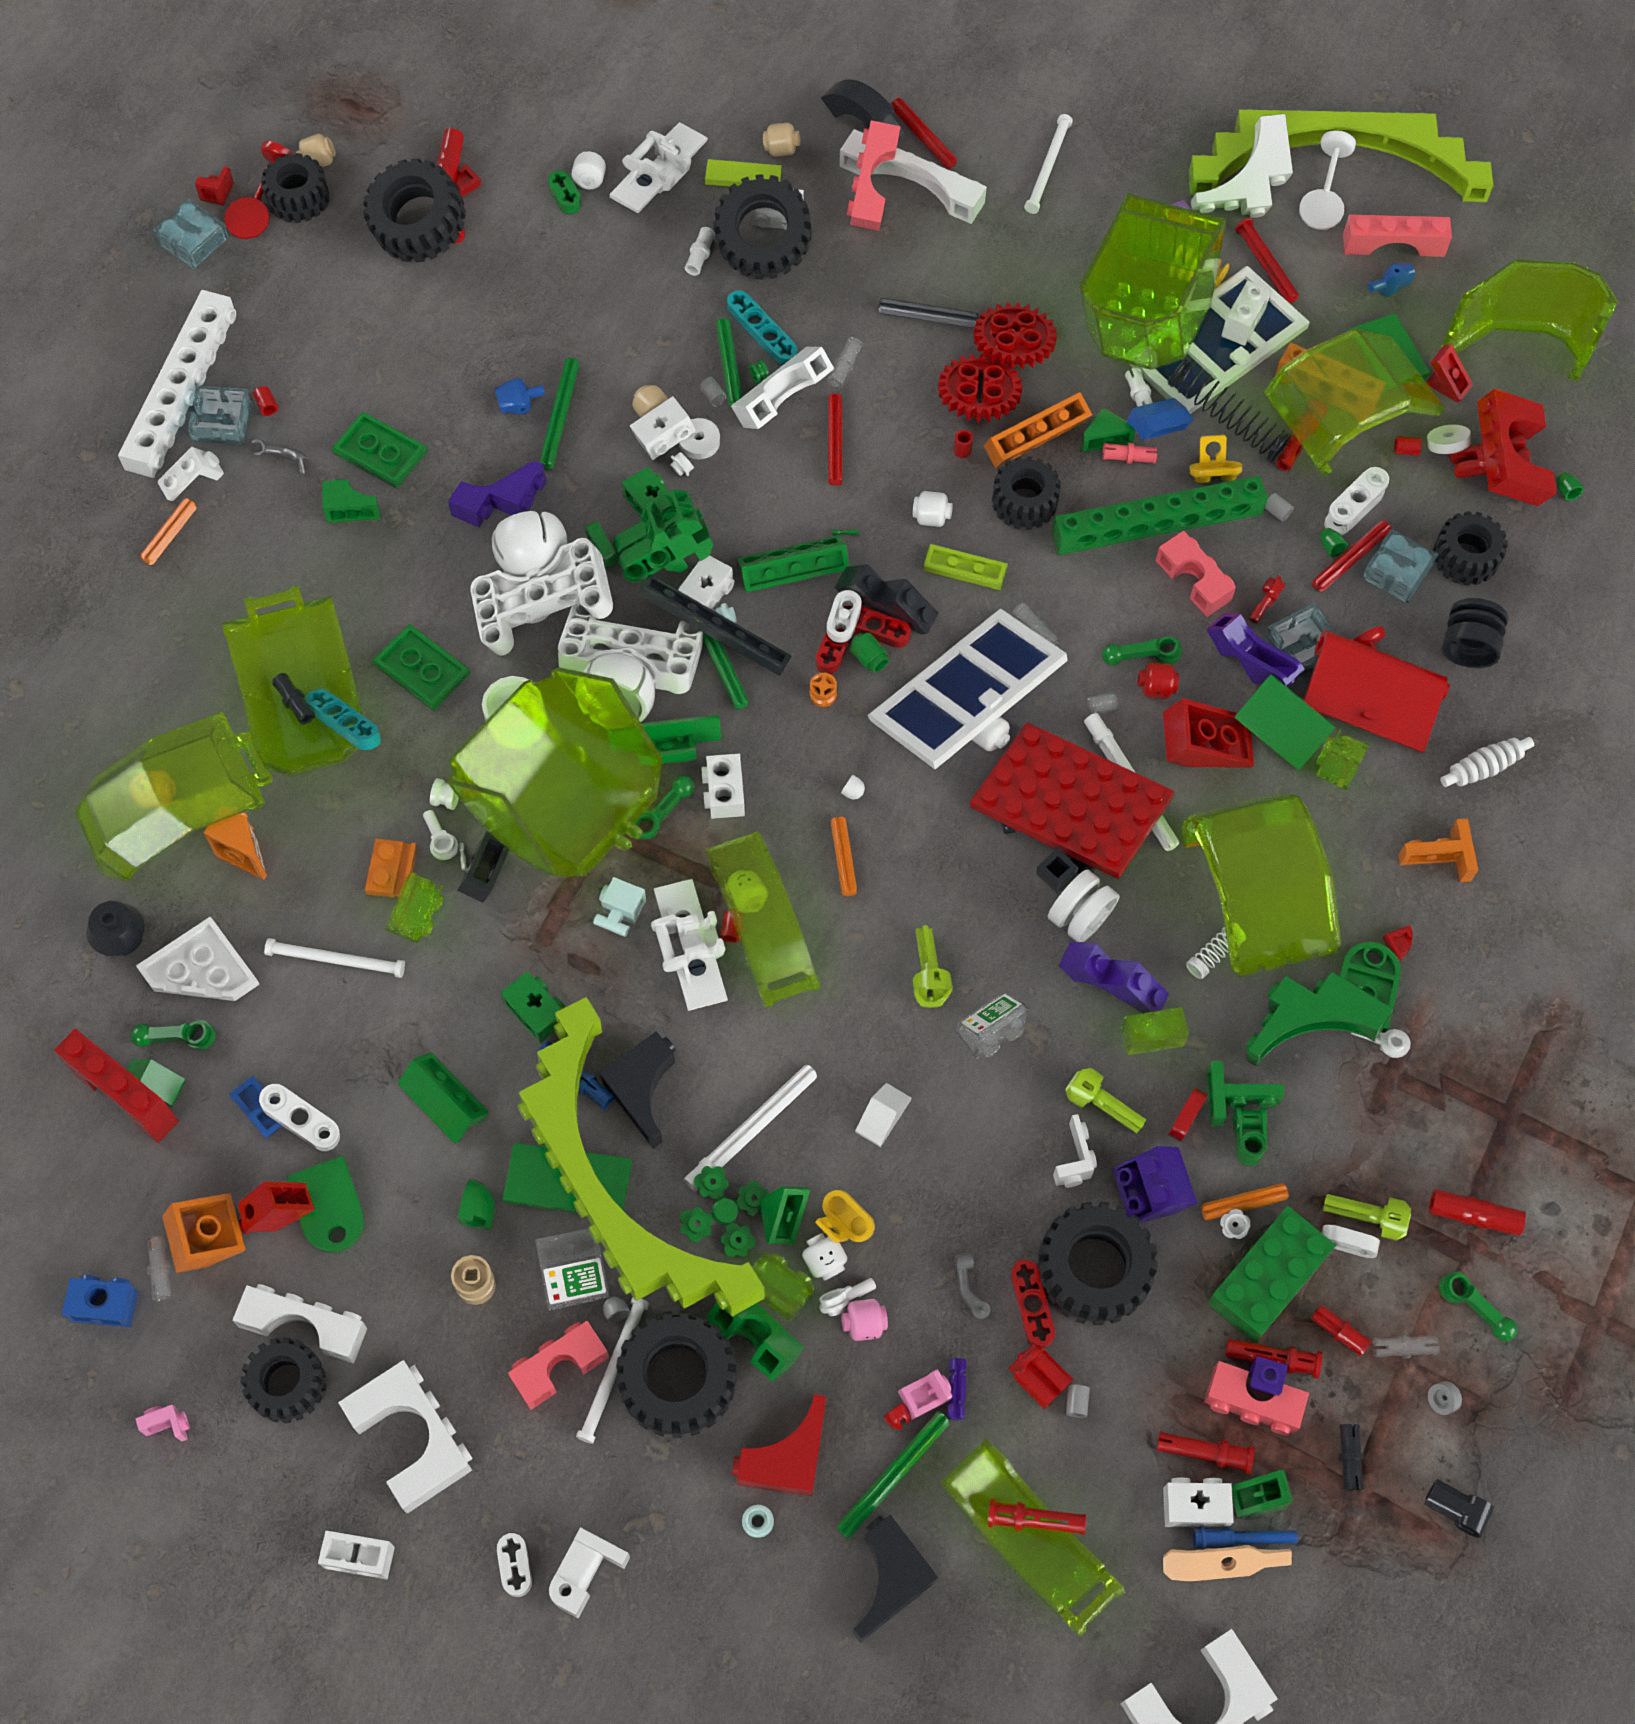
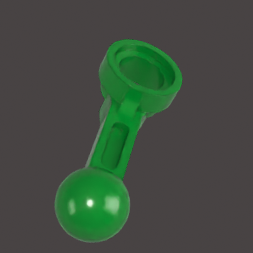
M1170 636L1163 637L1160 640L1156 638L1152 641L1122 646L1109 644L1102 651V658L1109 665H1117L1123 660L1156 656L1160 663L1173 664L1182 656L1181 643L1176 638ZM1172 644L1175 646L1174 650L1169 653L1161 651L1164 645Z
M688 776L677 777L673 782L672 790L653 811L641 810L637 812L631 820L633 833L640 839L653 838L659 832L662 821L683 798L693 794L695 789L693 780ZM644 820H650L654 823L653 828L648 832H642L638 829L639 824Z
M197 1020L189 1025L185 1023L180 1026L150 1027L147 1024H138L131 1030L130 1038L132 1043L138 1047H146L152 1042L186 1041L193 1049L202 1051L213 1044L216 1038V1031L213 1025L204 1020ZM203 1027L202 1037L194 1041V1032L198 1028Z
M1451 1272L1441 1278L1439 1291L1447 1302H1465L1492 1327L1494 1336L1500 1341L1507 1342L1516 1337L1518 1328L1515 1321L1509 1317L1502 1316L1479 1294L1475 1286H1471L1469 1279L1463 1273ZM1454 1279L1459 1280L1463 1286L1460 1296L1452 1289Z

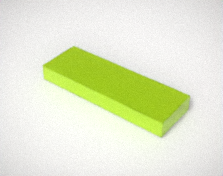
M708 159L705 185L730 187L735 183L739 186L742 184L741 179L749 177V181L755 180L758 174H763L764 179H769L770 175L777 176L780 182L782 165Z
M930 544L923 565V571L1001 590L1008 563Z

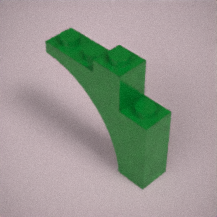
M1333 972L1330 973L1326 980L1321 978L1313 992L1285 976L1280 984L1275 982L1268 992L1267 997L1270 998L1268 1009L1271 1011L1268 1012L1261 1024L1264 1027L1259 1035L1254 1033L1245 1047L1248 1049L1247 1061L1257 1066L1279 1044L1300 1034L1312 1031H1346L1364 1036L1375 1042L1390 1020L1393 1008Z

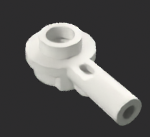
M433 810L426 811L423 817L432 834L430 844L432 855L439 860L451 859L458 852L459 845L457 839L453 835L448 834L446 830H442Z
M1397 1029L1380 1033L1374 1042L1380 1045V1050L1392 1058L1406 1055L1411 1044L1407 1034ZM1351 1033V1034H1353V1035H1355V1036H1358V1037L1364 1038V1039H1366V1040L1372 1041L1371 1039L1366 1038V1037H1364V1036Z
M869 1278L853 1287L837 1288L825 1293L819 1299L821 1302L819 1306L820 1311L825 1314L828 1313L829 1316L843 1313L846 1310L845 1306L849 1304L850 1300L861 1297L876 1289L875 1282L872 1278Z

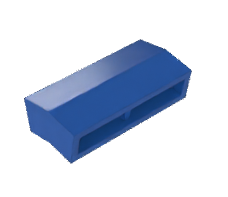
M1175 398L1132 408L1126 422L1137 431L1144 441L1185 430L1194 419L1183 404Z

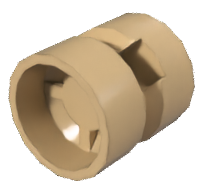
M469 1255L458 1260L452 1268V1284L463 1301L468 1304L478 1305L485 1303L492 1297L495 1292L496 1281L486 1260L480 1256Z

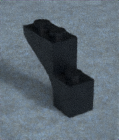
M868 564L846 567L835 586L839 593L845 590L856 592L861 598V605L874 607L888 616L903 620L908 623L913 631L919 634H928L938 615L936 609L907 579L883 581Z

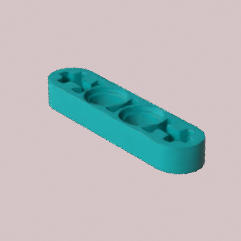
M737 290L728 295L727 306L729 313L776 363L782 366L798 354L796 344L746 292ZM752 316H757L761 321L757 324H752L748 322V319ZM767 333H774L777 338L769 341L764 339L763 336Z
M316 689L306 695L305 701L315 713L314 716L357 748L370 750L380 744L381 737L378 727L329 691ZM334 712H340V713L335 714V715H330V714H332V713H334ZM356 723L353 726L345 727L346 725Z

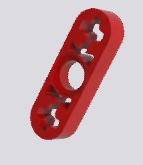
M1023 1259L1014 1264L1010 1278L1026 1339L1030 1345L1035 1344L1045 1349L1053 1342L1055 1328L1045 1291L1040 1281L1041 1277L1038 1267L1034 1262ZM1021 1268H1025L1026 1272H1032V1275L1029 1277L1030 1289L1023 1293L1020 1290H1025V1281L1023 1277H1017L1020 1274ZM1030 1296L1037 1297L1041 1302V1309L1037 1312L1028 1311L1024 1306V1300ZM1044 1315L1045 1319H1040L1039 1323L1042 1331H1048L1049 1334L1045 1336L1044 1341H1040L1039 1337H1033L1032 1335L1037 1329L1034 1319Z

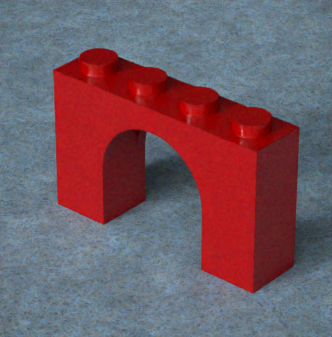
M1494 388L1477 401L1489 491L1539 506L1557 494L1554 473L1552 470L1525 461L1515 451L1509 434L1520 431L1525 439L1529 440L1544 429L1546 421L1543 404Z
M76 1028L54 1049V1052L76 1077L93 1091L97 1088L100 1089L131 1118L138 1128L158 1144L179 1122L161 1097Z

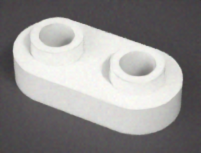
M845 590L838 593L834 599L827 621V634L835 642H846L854 634L862 603L860 596L856 592ZM844 606H851L852 608L849 609V610H847V609H844L843 607H844ZM839 628H842V629H844L845 631H844V632H837L836 630L839 629Z

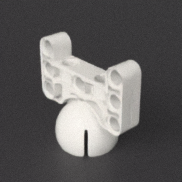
M527 511L514 514L502 520L493 532L492 550L497 563L504 572L502 573L498 570L479 576L471 584V596L480 639L496 655H506L512 650L514 639L511 628L578 603H581L592 616L598 619L607 617L613 609L612 597L600 551L586 538H579L567 544V534L563 524L551 513L542 512L539 517L537 512ZM540 517L542 518V522L544 525L545 539H543Z
M578 603L571 607L558 644L559 668L565 674L581 675L577 690L579 705L585 713L590 712L593 720L610 727L637 724L642 722L649 714L654 703L655 689L666 690L675 694L686 693L690 689L703 647V632L683 620L679 623L676 634L599 621L581 603ZM598 689H599V693L597 694L596 698L594 699V702H593L592 707H591V702H592V700H593V698H594V695L596 694V692H597Z

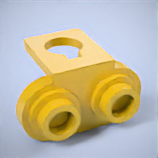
M1224 434L1200 437L1199 463L1190 465V475L1195 478V482L1208 483L1213 476H1221L1223 481H1234L1242 472V463L1226 461L1227 437ZM1210 442H1218L1220 444V451L1215 455V459L1210 460V456L1206 453V446Z
M834 1190L824 1197L822 1207L827 1217L818 1218L815 1223L835 1243L848 1241L849 1239L854 1242H863L873 1235L875 1230L873 1218L847 1192Z

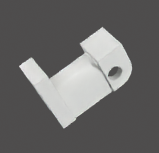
M580 1527L551 1581L549 1595L558 1608L579 1619L590 1598L586 1590L603 1558L625 1569L630 1559L629 1553ZM569 1587L572 1589L570 1595L562 1596V1591L565 1588Z

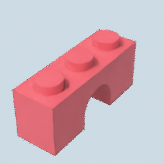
M1182 531L1159 547L1155 561L1171 579L1183 573L1192 574L1199 579L1193 585L1190 599L1206 617L1232 601L1236 586L1231 577L1225 575L1217 567L1215 560L1207 556L1200 549L1198 542L1194 538L1189 537L1185 531Z
M588 1321L583 1324L577 1322L565 1330L563 1337L557 1341L551 1339L538 1348L539 1353L529 1359L528 1357H523L512 1365L511 1368L513 1370L508 1372V1375L530 1410L557 1393L550 1380V1372L557 1363L562 1361L573 1362L578 1366L582 1374L585 1375L609 1359L608 1351Z
M1218 1361L1213 1369L1204 1403L1211 1405L1210 1408L1213 1411L1221 1414L1235 1413L1240 1415V1419L1246 1423L1259 1425L1260 1422L1271 1426V1431L1283 1436H1289V1433L1294 1435L1300 1429L1309 1396L1308 1392L1284 1384L1282 1393L1279 1396L1272 1394L1271 1399L1268 1401H1257L1249 1395L1246 1389L1249 1371Z

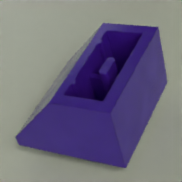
M1156 1146L1112 1168L1127 1216L1131 1218L1133 1215H1136L1141 1220L1140 1223L1174 1215L1198 1204L1179 1147Z

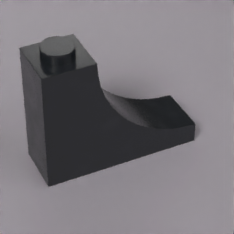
M657 1031L599 1072L602 1084L610 1093L614 1094L616 1102L653 1149L663 1141L662 1134L652 1116V1098L660 1078L675 1064L674 1052L676 1051L672 1042L667 1037L662 1039Z
M891 1514L885 1519L882 1516L877 1517L866 1527L869 1532L865 1534L864 1539L870 1547L876 1562L878 1584L876 1596L870 1610L853 1629V1633L860 1642L864 1641L938 1580V1576Z

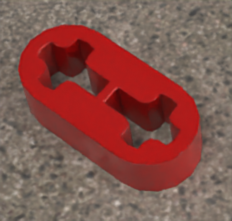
M1194 1088L1168 1134L1169 1136L1182 1142L1208 1096L1206 1093Z

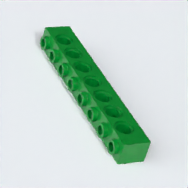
M1255 476L1058 515L1054 518L1052 536L1058 555H1064L1259 516L1263 514L1268 496L1261 477Z

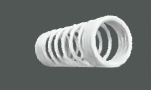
M1229 922L1222 928L1221 933L1216 934V938L1211 939V943H1206V948H1201L1200 953H1196L1195 957H1192L1186 963L1188 970L1196 978L1203 979L1210 972L1207 965L1215 968L1213 961L1220 963L1219 957L1212 950L1208 949L1207 946L1211 945L1220 957L1225 958L1224 951L1227 953L1231 952L1229 946L1236 948V944H1240L1245 939L1242 929L1235 923ZM1221 934L1225 942L1219 939L1218 935ZM1225 936L1234 944V946L1227 941ZM1213 940H1217L1220 947L1213 944ZM1220 942H1222L1228 948V950H1226ZM1215 947L1222 952L1223 956L1215 949ZM1206 950L1209 957L1202 954V951ZM1209 952H1211L1218 959V961L1215 960ZM1197 955H1201L1204 962L1197 958ZM1205 958H1207V959L1212 963V965H1210V964L1205 960Z

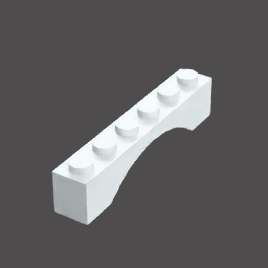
M854 129L840 149V167L860 175L861 168H857L859 152L864 153L866 144H862L863 133ZM899 148L896 149L894 160L881 163L872 172V174L900 176L919 183L939 198L950 215L972 224L985 204L986 186Z

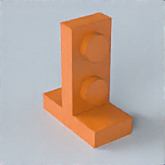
M1457 819L1450 830L1451 839L1441 838L1434 842L1412 840L1405 843L1398 855L1400 865L1456 862L1460 882H1471L1478 872V866L1468 819Z

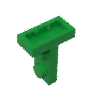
M1211 1061L1206 1070L1210 1127H1222L1227 1118L1226 1104H1229L1231 1108H1243L1247 1105L1273 1108L1279 1105L1285 1096L1284 1084H1224L1223 1061Z

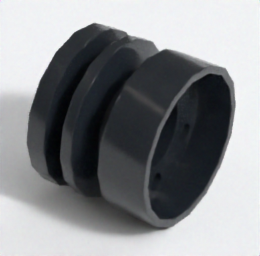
M1466 598L1455 602L1449 613L1448 628L1442 645L1443 655L1453 663L1468 668H1486L1498 663L1509 619L1507 611L1499 604L1482 598Z

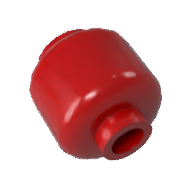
M1149 662L1144 670L1139 671L1137 686L1142 687V693L1146 697L1166 700L1172 694L1177 693L1179 673L1175 672V668L1170 664Z

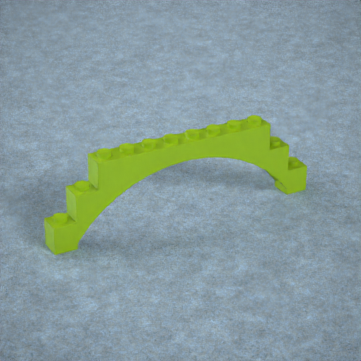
M1239 109L1235 133L1216 132L1212 146V156L1192 155L1189 168L1190 196L1219 187L1228 177L1246 166L1254 145V125L1262 116L1285 114L1289 148L1321 144V138L1325 133L1329 131H1343L1354 137L1356 146L1396 155L1430 171L1462 196V202H1487L1493 188L1491 162L1466 161L1463 138L1438 137L1436 114Z
M587 997L555 1012L557 1024L554 1025V1029L560 1041L537 1052L539 1064L536 1065V1069L542 1080L519 1092L521 1103L517 1106L525 1121L531 1120L534 1126L531 1131L539 1145L544 1143L548 1152L545 1155L553 1169L558 1167L563 1175L559 1179L566 1193L572 1192L577 1200L574 1202L578 1214L581 1218H588L591 1224L588 1229L596 1243L602 1242L606 1249L603 1255L611 1269L616 1267L621 1276L618 1277V1281L624 1293L628 1294L631 1292L635 1301H638L666 1285L671 1299L674 1302L679 1300L683 1309L714 1293L722 1310L727 1308L731 1316L763 1300L764 1286L749 1262L742 1266L715 1262L673 1247L647 1232L632 1220L607 1193L596 1177L585 1154L577 1122V1098L580 1077L595 1036L602 1033L601 1020Z

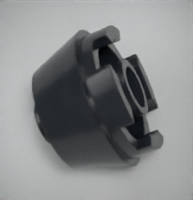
M117 901L103 902L96 906L89 916L86 930L87 940L95 951L105 956L129 955L142 942L141 938L145 928L144 919L141 913L129 904Z

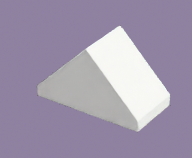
M886 1083L871 1098L855 1132L881 1148L912 1098Z

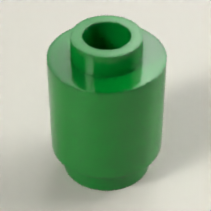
M860 633L851 641L850 652L866 670L878 673L889 663L888 652L871 633Z

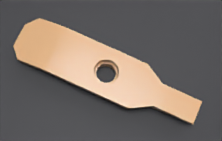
M1250 1545L1215 1549L1205 1548L1204 1550L1193 1551L1171 1549L1163 1556V1573L1171 1580L1201 1581L1251 1576L1266 1567L1291 1565L1292 1551L1291 1549H1257ZM1226 1557H1232L1228 1563L1221 1562Z

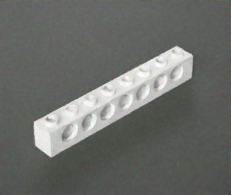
M201 290L118 454L124 470L154 478L158 469L162 468L164 457L168 449L174 444L175 434L178 428L184 424L185 414L189 406L194 404L196 392L199 386L203 385L209 366L214 363L220 344H223L229 325L235 321L236 310L230 297Z

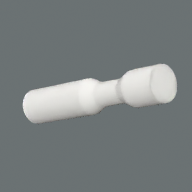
M459 843L461 868L465 871L467 870V863L464 855V843Z

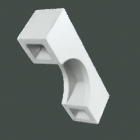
M805 347L731 407L743 428L759 429L778 414L776 410L786 398L804 387L816 384L830 373L834 367L822 347Z
M258 1284L257 1288L246 1286L232 1320L239 1328L268 1337L275 1328L286 1322L303 1321L317 1329L319 1348L325 1355L354 1364L367 1331L363 1321H360L361 1316L348 1311H344L343 1315L332 1312V1307L319 1302H315L314 1306L303 1303V1298L290 1293H286L285 1297L274 1294V1289L265 1285Z

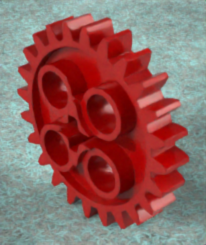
M1006 302L1004 308L999 304H996V310L988 307L987 314L981 313L980 319H976L973 332L974 344L977 345L978 352L983 351V358L991 356L992 364L1000 361V367L1002 368L1006 364H1010L1012 370L1015 365H1019L1024 370L1025 364L1034 368L1035 361L1043 364L1044 358H1050V354L1054 352L1056 345L1057 328L1052 326V319L1046 320L1047 313L1038 314L1039 308L1029 310L1030 304L1022 308L1019 302L1016 303L1015 307H1011L1010 303Z
M970 354L968 360L960 356L959 362L951 360V366L945 365L944 372H940L938 397L942 398V405H949V412L957 410L956 417L965 414L966 421L975 417L977 423L980 422L981 418H985L989 423L993 416L1000 420L1001 413L1009 416L1010 410H1016V404H1020L1022 395V379L1017 377V370L1011 371L1010 364L1005 365L1003 368L1000 367V361L992 364L991 356L985 359L983 354H980L979 358H975L973 354ZM979 373L983 374L981 403L977 402Z

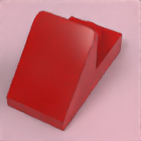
M1452 344L1443 345L1430 362L1435 371L1426 381V384L1453 401L1460 402L1471 389L1473 383Z

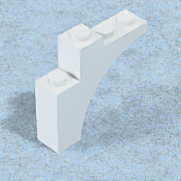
M1285 114L1262 116L1254 125V145L1246 166L1238 175L1224 185L1206 192L1196 193L1191 200L1192 211L1200 210V213H1209L1216 208H1224V210L1230 211L1241 206L1242 216L1250 215L1251 218H1257L1267 213L1272 206L1270 184L1271 186L1282 185L1293 174Z

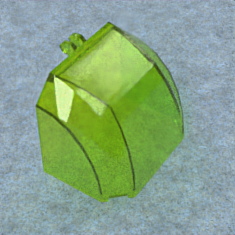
M558 667L552 670V676L535 683H533L532 679L523 682L449 758L452 773L448 777V784L479 822L519 858L536 869L552 876H586L614 845L626 851L632 846L629 839L623 836L625 833L634 839H638L643 834L642 830L634 823L657 799L662 757L613 678Z

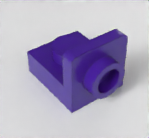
M1257 1356L1252 1362L1248 1374L1249 1377H1252L1250 1387L1279 1396L1282 1393L1288 1365Z

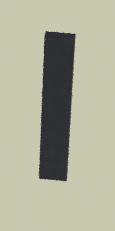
M648 575L637 592L641 597L778 676L782 674L792 657L785 651L653 575Z

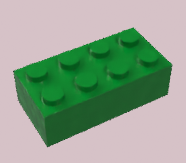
M1287 1206L1214 1292L1207 1304L1256 1344L1336 1247V1244Z

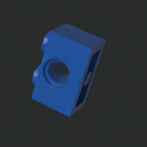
M81 1275L80 1279H69L62 1315L70 1322L131 1328L138 1290L130 1284L129 1280L111 1278V1282L99 1281L100 1278L93 1275ZM101 1294H107L106 1301L102 1305L95 1306L96 1298Z

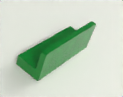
M432 1052L412 1059L398 1081V1085L455 1144L461 1141L470 1126L485 1121L490 1113Z

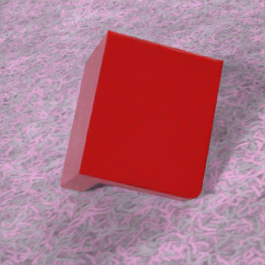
M224 166L219 176L209 175L208 178L198 176L195 187L200 201L224 206L234 184L230 168Z

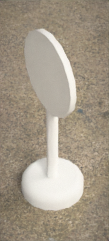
M1329 131L1322 136L1321 148L1326 154L1332 156L1324 189L1310 191L1302 198L1299 205V214L1302 221L1309 227L1317 230L1335 227L1344 215V204L1336 193L1330 191L1337 159L1347 157L1355 150L1356 140L1346 132Z

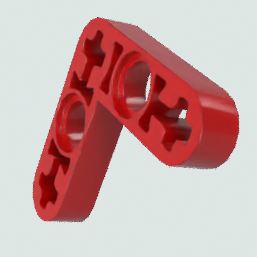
M844 606L843 608L849 610L852 607ZM861 606L854 634L871 633L878 642L901 648L910 642L911 628L903 620ZM870 620H876L881 626L877 630H870L866 627V623ZM885 625H888L889 629H887L886 634H884ZM839 628V629H837L836 631H837V632H844L845 630L842 629V628ZM898 630L903 631V635H900L899 638L894 636V633H897ZM826 632L816 654V667L819 672L828 674L837 672L853 636L846 642L834 643ZM830 650H832L833 660L828 664H824V660L828 658Z

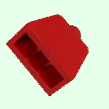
M263 1182L238 1203L241 1215L238 1223L241 1232L244 1234H250L251 1232H275L311 1213L315 1209L306 1183Z

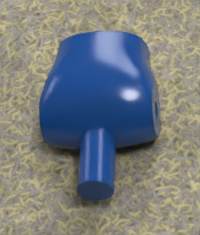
M1409 262L1394 263L1386 269L1381 279L1368 283V290L1370 292L1379 290L1382 296L1390 297L1401 288L1411 284L1415 276L1414 267Z
M514 378L495 387L502 414H525L531 409V398L545 395L543 385L527 388L524 381L520 378Z

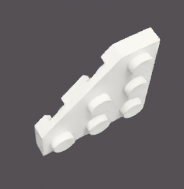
M211 917L136 965L154 992L236 1001L260 985Z

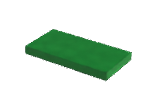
M514 1143L503 1203L578 1213L574 1202L577 1201L572 1192L567 1194L559 1179L563 1175L558 1167L553 1169L545 1155L548 1152L547 1148ZM585 1152L596 1177L613 1201L624 1211L633 1162L632 1158Z

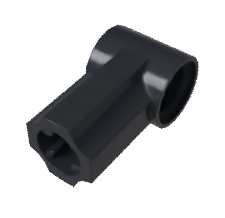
M1439 1479L1434 1481L1424 1502V1505L1454 1521V1525L1459 1530L1477 1538H1481L1494 1510V1507L1484 1499L1471 1494L1465 1495Z

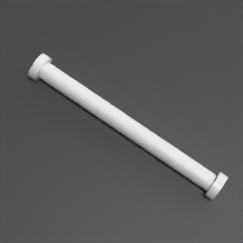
M1061 114L1057 120L1058 127L1030 200H1027L1024 208L1029 213L1036 214L1039 211V201L1066 131L1073 122V119L1067 114Z
M268 938L265 944V955L268 956L279 954L393 973L395 977L402 978L405 969V961L403 960L391 962L278 943L272 938Z
M632 1297L630 1302L632 1308L582 1431L578 1430L576 1438L584 1442L594 1443L596 1437L593 1434L616 1380L617 1358L622 1353L621 1346L625 1340H629L632 1337L631 1331L638 1325L643 1311L649 1307L650 1303L643 1299L635 1301L634 1297Z

